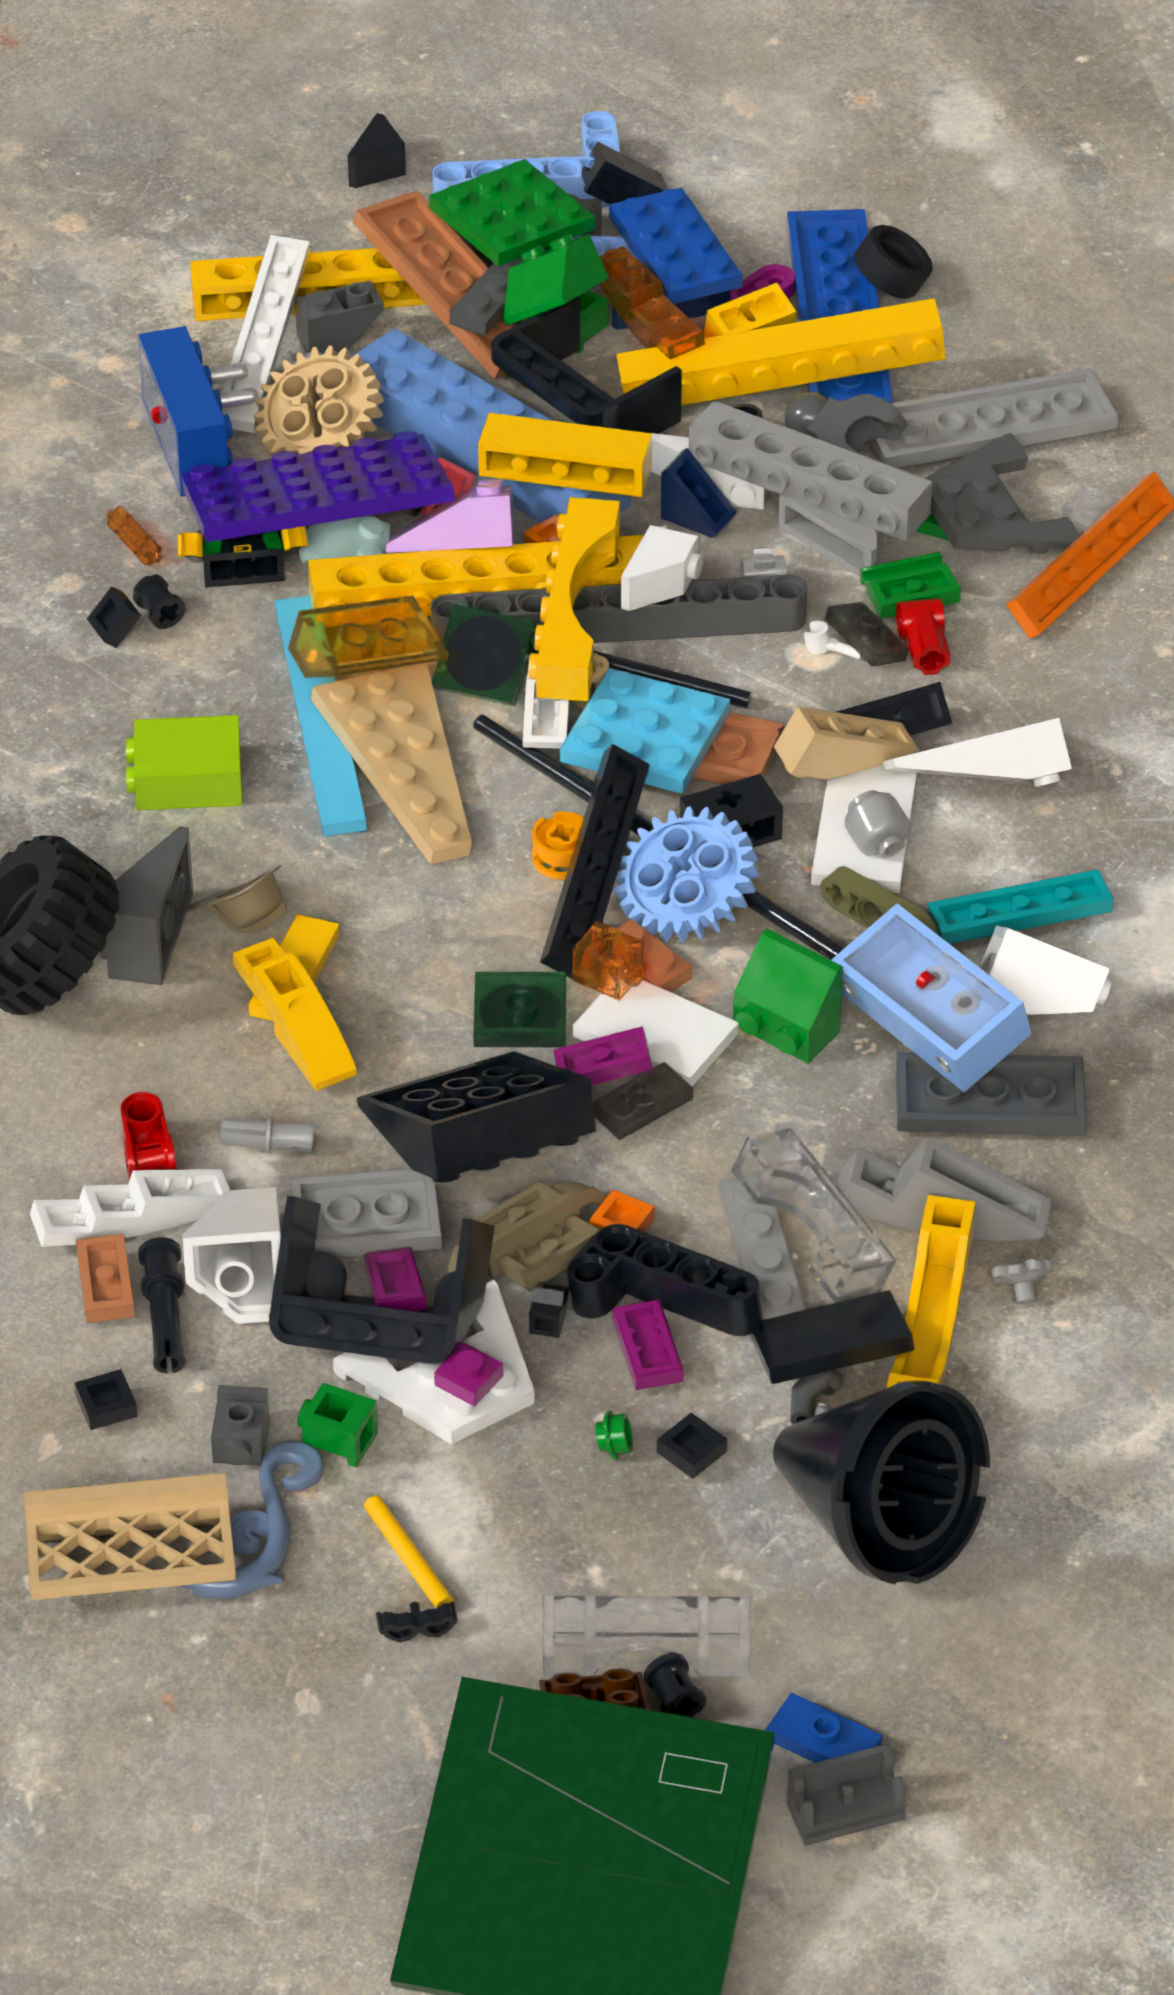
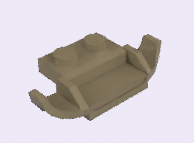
M539 1181L475 1219L476 1221L495 1226L488 1276L494 1279L502 1274L528 1291H532L539 1282L547 1283L551 1278L565 1271L570 1261L600 1230L582 1220L579 1209L589 1203L599 1208L607 1196L598 1189L582 1183L561 1182L547 1186ZM459 1242L452 1252L448 1273L456 1270Z

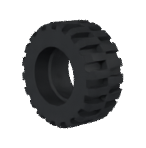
M54 835L36 836L32 841L26 840L17 845V849L14 852H8L0 859V1008L12 1015L36 1014L43 1011L46 1005L52 1006L61 1000V995L66 991L70 992L78 984L77 980L84 972L87 974L94 965L93 960L98 952L102 953L107 943L106 937L110 931H113L116 922L114 913L119 911V892L115 879L109 871L63 837Z

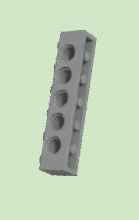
M713 401L689 426V450L700 464L898 539L907 541L931 514L932 481L731 406Z

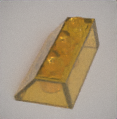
M414 595L301 610L298 612L288 650L305 678L331 677L447 660L449 655Z

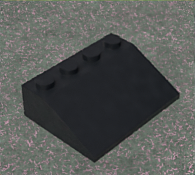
M515 1051L357 1097L358 1107L413 1171L431 1177L432 1181L437 1183L458 1180L460 1173L473 1169L480 1171L495 1169L500 1166V1161L508 1158L534 1157L540 1153L539 1149L547 1146L573 1145L579 1141L580 1136L596 1132L591 1079Z

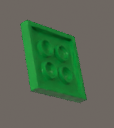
M526 159L513 162L505 167L481 174L476 178L449 186L444 190L429 195V208L497 266L521 258V253L542 244L545 249L550 247V242L571 233L573 237L594 230L595 216Z

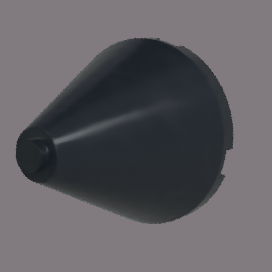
M922 1380L906 1381L789 1425L779 1433L774 1443L773 1459L778 1470L847 1559L860 1572L876 1580L894 1585L897 1582L904 1581L918 1584L935 1577L945 1570L965 1548L978 1525L987 1497L977 1495L980 1466L990 1468V1452L986 1431L978 1412L968 1399L958 1391L944 1385Z

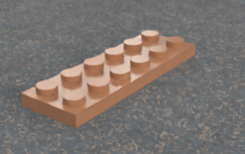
M418 190L356 210L353 223L494 380L508 375L492 362L491 341L497 335L531 317L506 326L502 317L486 336L449 324L450 310L489 268L459 235L429 208V202Z

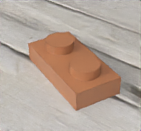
M633 919L598 939V953L618 969L664 990L672 992L692 979V965Z
M124 1234L76 1239L86 1323L135 1317Z

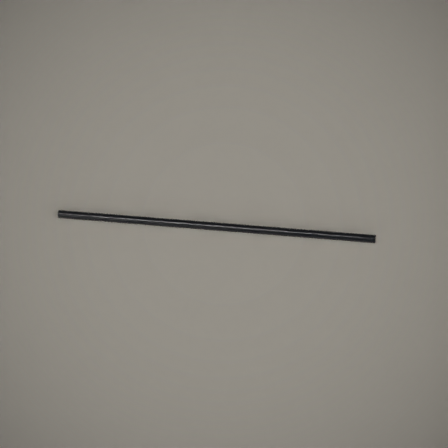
M482 714L475 719L473 728L587 803L589 802L594 785L538 749L523 748V740L487 716ZM635 813L631 826L632 832L639 836L637 831L639 827L648 832L654 829L651 822ZM755 890V893L742 894L749 908L829 960H832L844 949L843 946Z

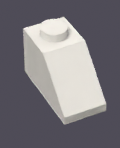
M650 525L621 576V609L631 611L684 595L691 580L699 578L703 566V555L698 554V536Z

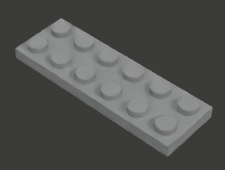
M1087 368L891 403L900 411L908 426L896 440L879 437L871 440L870 443L880 462L902 469L908 466L964 457L1008 433H1012L1022 447L1117 429L1118 415L1092 369Z

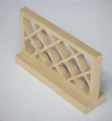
M226 1473L23 1492L31 1600L236 1580ZM216 1525L208 1533L195 1528L197 1526ZM165 1530L157 1538L144 1533L146 1531ZM114 1535L106 1543L93 1538L95 1536ZM180 1535L194 1542L184 1553H180L168 1546ZM63 1540L55 1548L42 1543L44 1541ZM129 1540L143 1547L133 1558H129L117 1551ZM79 1545L92 1552L80 1564L66 1556ZM208 1550L223 1558L224 1563L202 1565L195 1560ZM156 1555L171 1563L165 1569L150 1570L144 1566ZM105 1560L119 1567L115 1573L99 1575L93 1571ZM54 1565L68 1572L62 1579L40 1581V1577Z

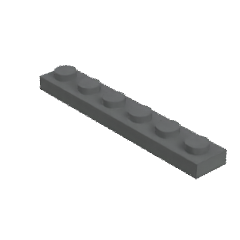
M569 194L593 214L594 203ZM522 258L501 266L493 263L450 310L449 324L486 336L504 315L509 268L522 262Z

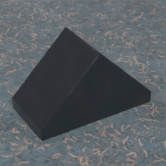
M376 113L348 154L349 187L359 188L406 175L405 143L383 114Z

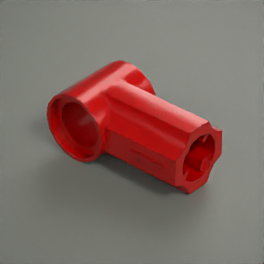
M941 599L897 602L896 622L898 635L901 640L907 641L913 667L921 670L924 675L939 674L942 668L950 665V650L944 633L945 616Z

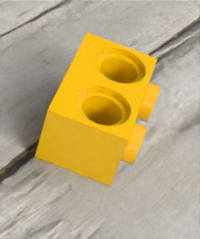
M774 283L707 310L703 339L795 323L797 311L778 283Z

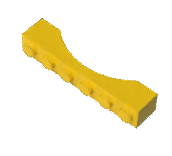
M570 497L567 513L559 514L557 538L561 539V541H554L552 548V566L556 568L548 569L546 594H550V597L543 596L541 602L540 620L545 623L544 625H537L535 632V650L539 651V653H531L529 662V679L536 680L537 698L589 701L594 675V640L581 627L572 608L576 597L584 585L601 569L615 561L620 537V501Z
M934 1195L927 1196L905 1321L913 1336L915 1350L896 1356L893 1368L889 1374L887 1388L912 1380L944 1384L973 1242L975 1201Z

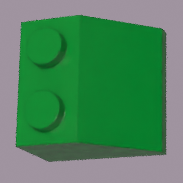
M570 233L550 242L551 249L544 250L541 244L520 254L523 261L509 268L503 315L506 326L564 305L609 278L590 234L574 239Z
M766 929L761 933L734 991L733 1020L739 1023V1028L743 1032L753 1035L778 1048L783 1053L792 1055L809 1064L840 1033L843 966Z

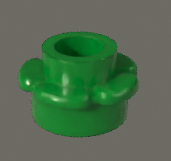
M611 1410L607 1411L603 1421L596 1422V1440L599 1450L601 1452L608 1451L611 1458L616 1460L618 1459V1454L632 1452V1429L626 1413L613 1414Z

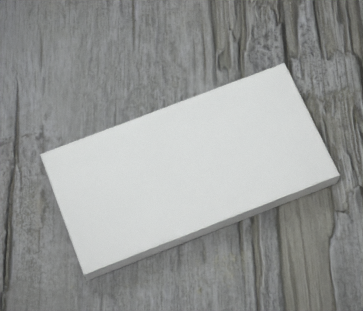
M882 765L827 780L811 873V885L820 886L822 880L835 869L845 866L892 893L900 894L908 836L904 840V848L892 857L883 858L881 855L865 856L859 851L846 830L845 817L848 813V806L854 798L866 791L876 790L878 792L890 793L897 800L911 822L918 773L888 771Z

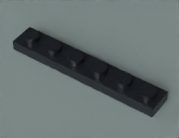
M614 744L609 746L603 753L540 959V963L578 983L588 974L650 766L649 763Z

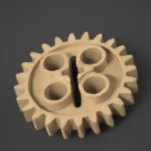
M329 345L324 355H321L318 349L313 347L309 358H305L301 352H297V363L294 365L286 360L282 361L285 371L282 374L275 371L270 372L275 382L273 385L262 384L261 389L266 394V397L258 398V401L255 402L261 410L253 414L254 419L259 424L255 430L269 453L272 452L274 455L278 452L292 451L297 455L312 452L313 448L321 445H335L337 448H348L353 445L354 441L365 438L363 435L365 431L376 432L377 428L371 419L382 417L383 413L377 405L383 403L384 398L379 392L382 385L369 363L365 364L359 354L352 357L347 348H343L337 354L333 346Z

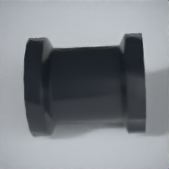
M158 574L145 576L135 585L133 600L138 607L149 612V619L155 627L167 629L173 627L182 619L185 613V603L179 596L168 591V583L162 576Z
M668 1653L653 1660L644 1671V1680L649 1688L656 1690L662 1702L661 1712L693 1718L703 1710L706 1704V1696L701 1689L692 1683L688 1675L689 1664L682 1654Z

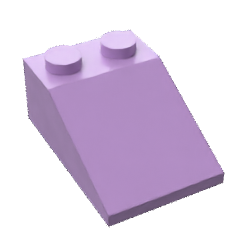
M501 479L478 481L476 488H470L454 497L455 501L444 503L391 533L386 543V553L513 546L515 539L513 486H503V480Z

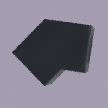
M539 1282L534 1287L533 1301L529 1311V1333L559 1338L566 1316L569 1286Z

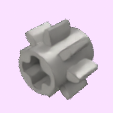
M773 547L752 548L750 550L751 558H743L740 562L741 577L787 575L784 556H773Z

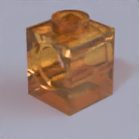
M596 921L573 948L572 981L620 1001L632 986L637 987L644 978L647 964L643 961L644 941Z

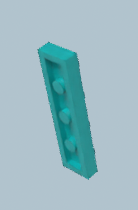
M1096 869L928 902L927 914L936 925L937 935L947 943L952 944L992 936L996 926L1018 931L1109 913L1113 909V897L1100 871Z

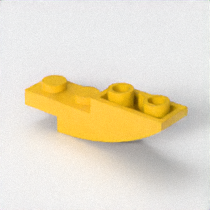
M273 937L232 953L234 968L274 1021L275 1036L315 1091L357 1076L356 1065L334 1018L315 984L293 951L285 954Z

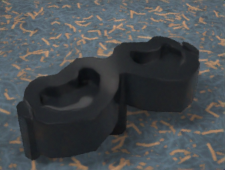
M454 1601L450 1604H443L437 1609H426L422 1612L419 1602H412L409 1605L411 1613H376L380 1634L400 1643L414 1638L418 1633L427 1637H440L458 1622Z

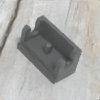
M889 1743L789 1769L787 1806L804 1846L905 1820V1812L903 1810L902 1776L894 1777V1754Z

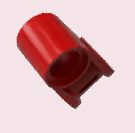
M149 1092L130 1094L121 1103L120 1110L124 1155L129 1181L133 1170H177L171 1134L168 1133L163 1104L160 1098Z

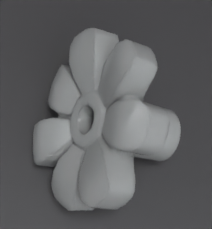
M1028 1259L1024 1262V1265L1023 1263H1013L1007 1266L998 1265L991 1269L994 1285L1009 1284L1014 1286L1017 1304H1027L1036 1301L1033 1283L1045 1279L1046 1273L1053 1272L1050 1260Z

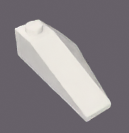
M1059 718L883 761L884 769L888 771L1013 782L1033 779L1035 787L1060 781L1058 772L1072 769Z

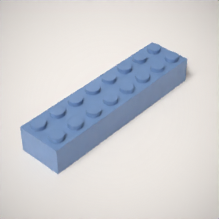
M395 328L352 355L353 357L359 354L365 364L369 363L382 385L379 392L383 396L384 402L377 406L383 415L382 417L371 419L375 425L392 435L408 431L416 432L418 435L423 434L437 459L441 457L476 476L479 475L478 442L489 413L551 420ZM501 479L503 480V486H513L514 508L540 523L554 515L559 517V514H566L570 497L620 501V512L631 505V496Z

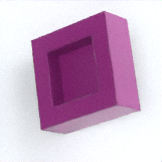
M463 1342L458 1350L434 1372V1385L475 1407L504 1376L503 1363Z

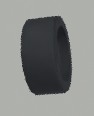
M874 226L854 253L855 262L866 279L882 292L897 298L907 299L913 297L933 270L932 261L926 250L910 235L893 226Z

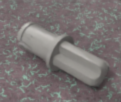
M268 1116L267 1121L226 1117L221 1122L220 1142L224 1145L265 1148V1153H270V1149L312 1153L314 1123L273 1121V1116Z

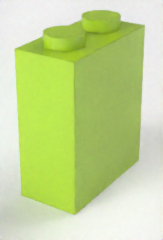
M239 715L134 719V737L126 738L127 764H134V767H126L127 793H135L137 811L242 806Z

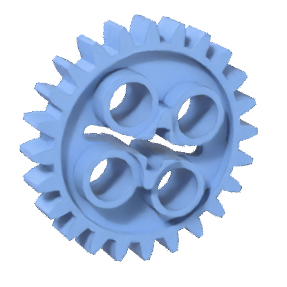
M690 806L686 808L683 818H678L675 812L670 810L668 822L663 824L654 817L652 818L653 830L648 832L640 827L637 829L641 840L639 843L627 841L626 847L631 855L622 856L620 863L622 870H619L616 876V882L619 886L614 889L620 901L619 905L626 917L633 919L652 935L658 931L663 942H668L675 932L680 942L685 943L689 932L692 931L695 932L699 940H702L704 937L705 927L710 926L715 932H720L718 920L725 918L734 922L736 919L731 909L734 906L739 908H746L748 906L742 894L755 893L756 889L750 879L759 876V872L754 864L758 861V857L752 847L753 844L746 832L742 831L736 820L729 823L724 812H720L714 818L708 807H705L700 815L696 817ZM696 898L694 901L687 903L689 900Z

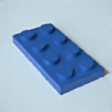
M682 187L666 189L659 193L629 198L622 202L609 204V218L668 305L742 287V273Z

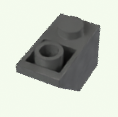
M371 281L352 283L340 288L316 291L309 295L295 297L297 337L306 353L311 352L312 348L316 347L320 353L324 354L329 345L333 346L336 352H340L343 348L349 349L384 310V303Z

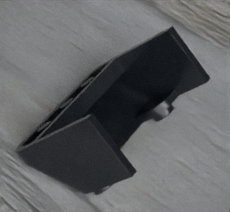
M579 297L564 305L537 314L497 335L491 341V360L497 367L576 424L659 434L681 422L682 369L675 366L614 399L561 361L580 350Z
M287 1196L269 1314L270 1330L277 1340L294 1346L433 1365L443 1364L446 1359L458 1350L484 1302L495 1226L463 1218L456 1270L446 1274L439 1281L435 1291L433 1307L427 1306L426 1311L419 1312L377 1307L372 1298L345 1295L347 1272L342 1261L334 1255L314 1251L321 1204L298 1197Z

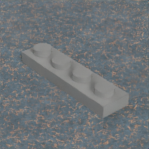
M766 1174L720 1180L719 1195L740 1269L755 1275L759 1281L763 1320L806 1310Z

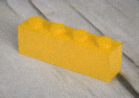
M489 413L478 442L479 476L642 497L652 468V433Z

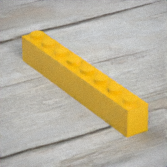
M935 298L616 354L623 394L675 366L682 369L681 406L946 359L943 327Z

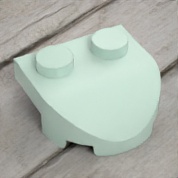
M362 516L314 524L306 531L309 546H301L299 548V557L303 564L313 559L389 554L386 553V543L390 536V523L381 521L373 516Z

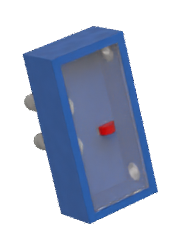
M186 326L138 334L142 400L181 497L185 496L182 489L181 473L190 472L191 468L198 465L207 464L217 468L229 466L233 461L231 449L227 446V439L233 436L232 425L229 415L222 414V409L249 405L258 401V392L254 388H244L219 393L218 389L212 390V385L243 380L248 376V368L245 364L241 363L210 369L208 365L202 366L200 344L198 341L192 342Z

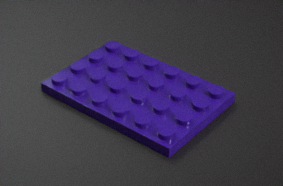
M411 431L397 433L393 436V439L377 441L374 438L359 439L354 441L353 445L348 448H337L335 445H321L313 448L312 452L296 455L295 452L284 451L272 455V459L256 461L253 458H241L232 461L229 466L215 468L213 465H198L191 468L190 472L181 473L182 489L205 542L455 501L453 485L424 435H418L416 432Z

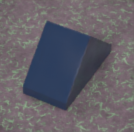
M688 448L682 450L661 472V519L712 538L737 513Z

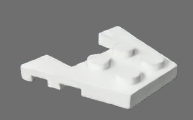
M494 1280L486 1283L483 1305L471 1326L476 1331V1334L464 1339L463 1342L502 1362L504 1376L475 1407L434 1385V1372L442 1364L433 1365L417 1362L401 1371H396L390 1362L382 1357L344 1352L333 1358V1370L337 1376L345 1381L351 1377L365 1386V1393L378 1401L385 1398L402 1408L403 1416L451 1445L535 1403V1390L499 1286Z

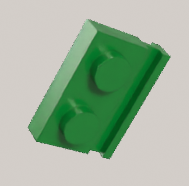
M940 552L861 568L860 582L866 586V593L881 619L896 616L897 602L940 598L943 605L960 602L961 588L946 563L943 564Z

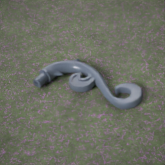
M288 1441L270 1448L262 1459L259 1471L266 1513L247 1510L239 1512L230 1518L234 1553L248 1555L258 1552L259 1538L254 1537L258 1535L267 1539L263 1551L252 1562L235 1568L236 1580L182 1585L181 1587L192 1589L195 1596L221 1600L237 1598L259 1588L281 1584L284 1581L283 1577L275 1574L279 1571L287 1555L290 1542V1523L273 1473L279 1465L284 1463L295 1464L301 1468V1471L294 1476L284 1477L283 1487L289 1492L308 1489L316 1485L323 1476V1460L320 1453L311 1445L302 1442Z

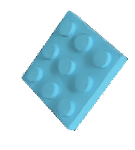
M609 668L561 746L560 762L598 772L604 751L614 744L650 764L644 784L683 794L730 713V699Z

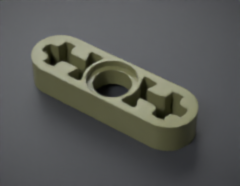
M838 867L823 879L820 884L823 898L833 909L866 928L874 924L893 906L899 904L937 934L934 921L924 910L848 867ZM873 903L881 910L883 915L876 910Z

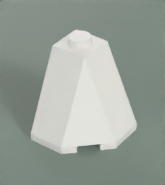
M1000 926L995 927L979 967L1023 1001L1027 1015L1093 1012L1096 1004L1101 1006L1104 1004L1112 985V980L1107 979L1109 968L1012 929Z
M276 1187L228 1190L182 1234L186 1284L200 1295L204 1293L222 1307L223 1313L237 1324L269 1322L281 1240Z

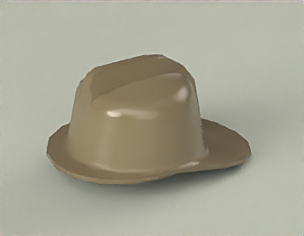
M280 864L276 865L247 883L201 899L188 905L183 910L184 912H190L208 906L229 929L239 933L259 931L284 916L287 911V906L273 874L282 866Z

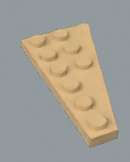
M427 661L313 686L311 701L430 865L469 856L472 840Z

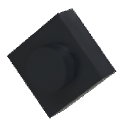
M111 586L87 617V620L104 643L117 648L139 620L141 614L123 591Z
M122 1369L74 1382L75 1395L90 1430L138 1417L137 1404Z
M693 1413L688 1414L657 1439V1453L692 1479L727 1452V1438Z

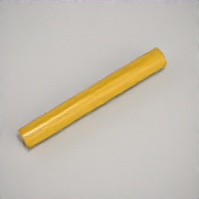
M374 1495L368 1498L364 1503V1509L433 1606L437 1609L443 1604H450L454 1601L452 1595L381 1496Z

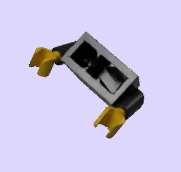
M306 526L205 542L200 529L197 532L177 534V557L185 556L194 563H201L203 561L205 588L285 581L283 556L293 554L301 546H309Z

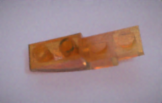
M624 246L608 250L599 256L609 277L599 284L621 319L646 348L657 347L671 360L705 345L703 331L664 296L662 281Z

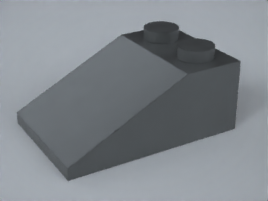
M179 826L115 880L119 892V911L114 913L116 922L113 931L108 933L106 937L107 943L102 953L100 952L101 959H107L109 979L162 985L187 914L183 909L190 905L194 893L189 827Z

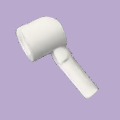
M812 621L810 623L811 633L804 632L805 645L811 654L819 655L830 650L861 660L863 656V650L831 638L828 625L823 621Z

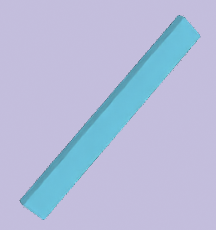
M310 596L275 600L278 627L323 837L367 831L366 817L353 758L311 701L313 686L335 682L322 619L314 620Z

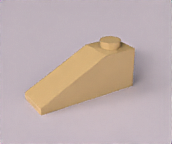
M797 706L774 745L775 750L784 763L785 769L791 775L801 779L810 777L828 780L882 766L883 761L919 752V748L900 722Z

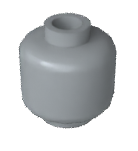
M870 790L860 794L850 802L848 813L845 817V828L859 851L865 856L881 855L883 858H889L904 848V840L910 833V821L897 800L890 793Z

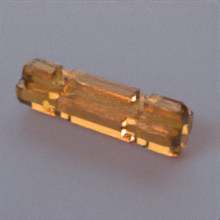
M118 506L115 510L110 509L107 512V525L137 555L136 557L145 566H151L154 562L159 563L163 557L160 554L162 547L124 507Z

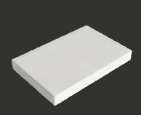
M624 971L619 973L573 1024V1037L582 1041L643 1026L653 1070L649 1071L689 1089L694 1086L739 1034V1023L735 1020Z

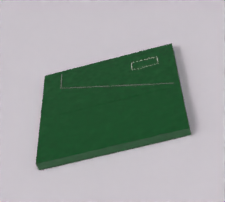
M461 1677L390 1978L392 1987L435 1995H723L775 1743V1732Z

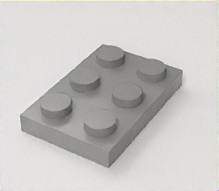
M409 1168L290 1178L291 1195L293 1197L321 1204L314 1247L315 1252L328 1253L341 1258L364 1256L366 1253L406 1247L412 1248V1251L442 1249L435 1182L432 1181L431 1177Z

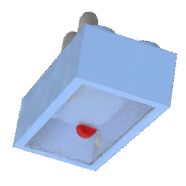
M899 904L893 906L831 960L843 966L842 995L964 1093L1032 1034L1023 1001Z

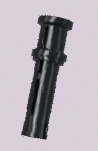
M157 1237L144 1242L139 1247L138 1259L145 1269V1276L141 1279L140 1284L141 1292L150 1301L154 1354L153 1366L158 1372L167 1373L166 1358L171 1357L172 1373H175L185 1365L178 1298L184 1291V1280L182 1275L178 1273L177 1268L182 1255L180 1245L175 1240L165 1237Z

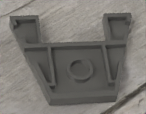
M1012 433L1001 436L925 477V479L932 481L931 513L955 549L1006 551L1008 545L1027 546L1031 553H1046L1048 547L1067 549L1081 536L1068 516L1037 523L1028 522L998 476L999 474L1025 470L1028 456Z

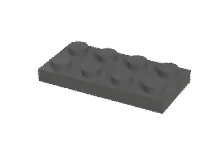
M897 1052V1131L1085 1136L1086 1105L1083 1057L1007 1055L964 1093L916 1053Z

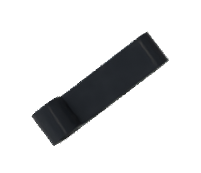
M611 1224L603 1227L567 1266L572 1308L576 1314L584 1318H599L608 1314L627 1294L645 1302L660 1299L663 1309L729 1335L746 1336L752 1334L763 1323L759 1281L755 1275L627 1225Z

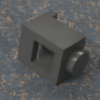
M218 1385L217 1405L211 1434L213 1463L261 1466L270 1423L268 1388Z

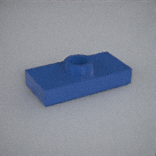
M794 1693L788 1696L766 1727V1731L775 1732L774 1744L814 1763L881 1746L883 1742V1735Z

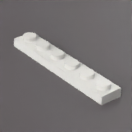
M270 235L230 364H245L248 368V376L243 380L225 382L222 392L254 388L258 392V398L266 397V394L261 389V385L270 384L272 378L270 372L274 371L295 297L310 253L309 241ZM256 403L222 409V414L229 415L233 430L255 433L258 423L254 419L253 414L261 410Z

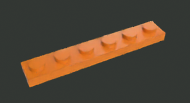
M1156 472L1144 476L1006 604L1030 639L1040 635L1174 510V498Z

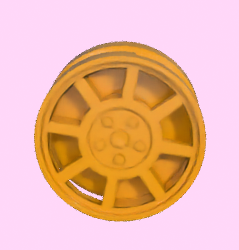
M566 811L553 812V818L546 820L544 817H541L532 828V862L536 870L542 875L552 879L565 880L584 819L582 815ZM542 863H547L552 866L550 869L544 867ZM558 867H566L567 871L559 872L556 871V869Z

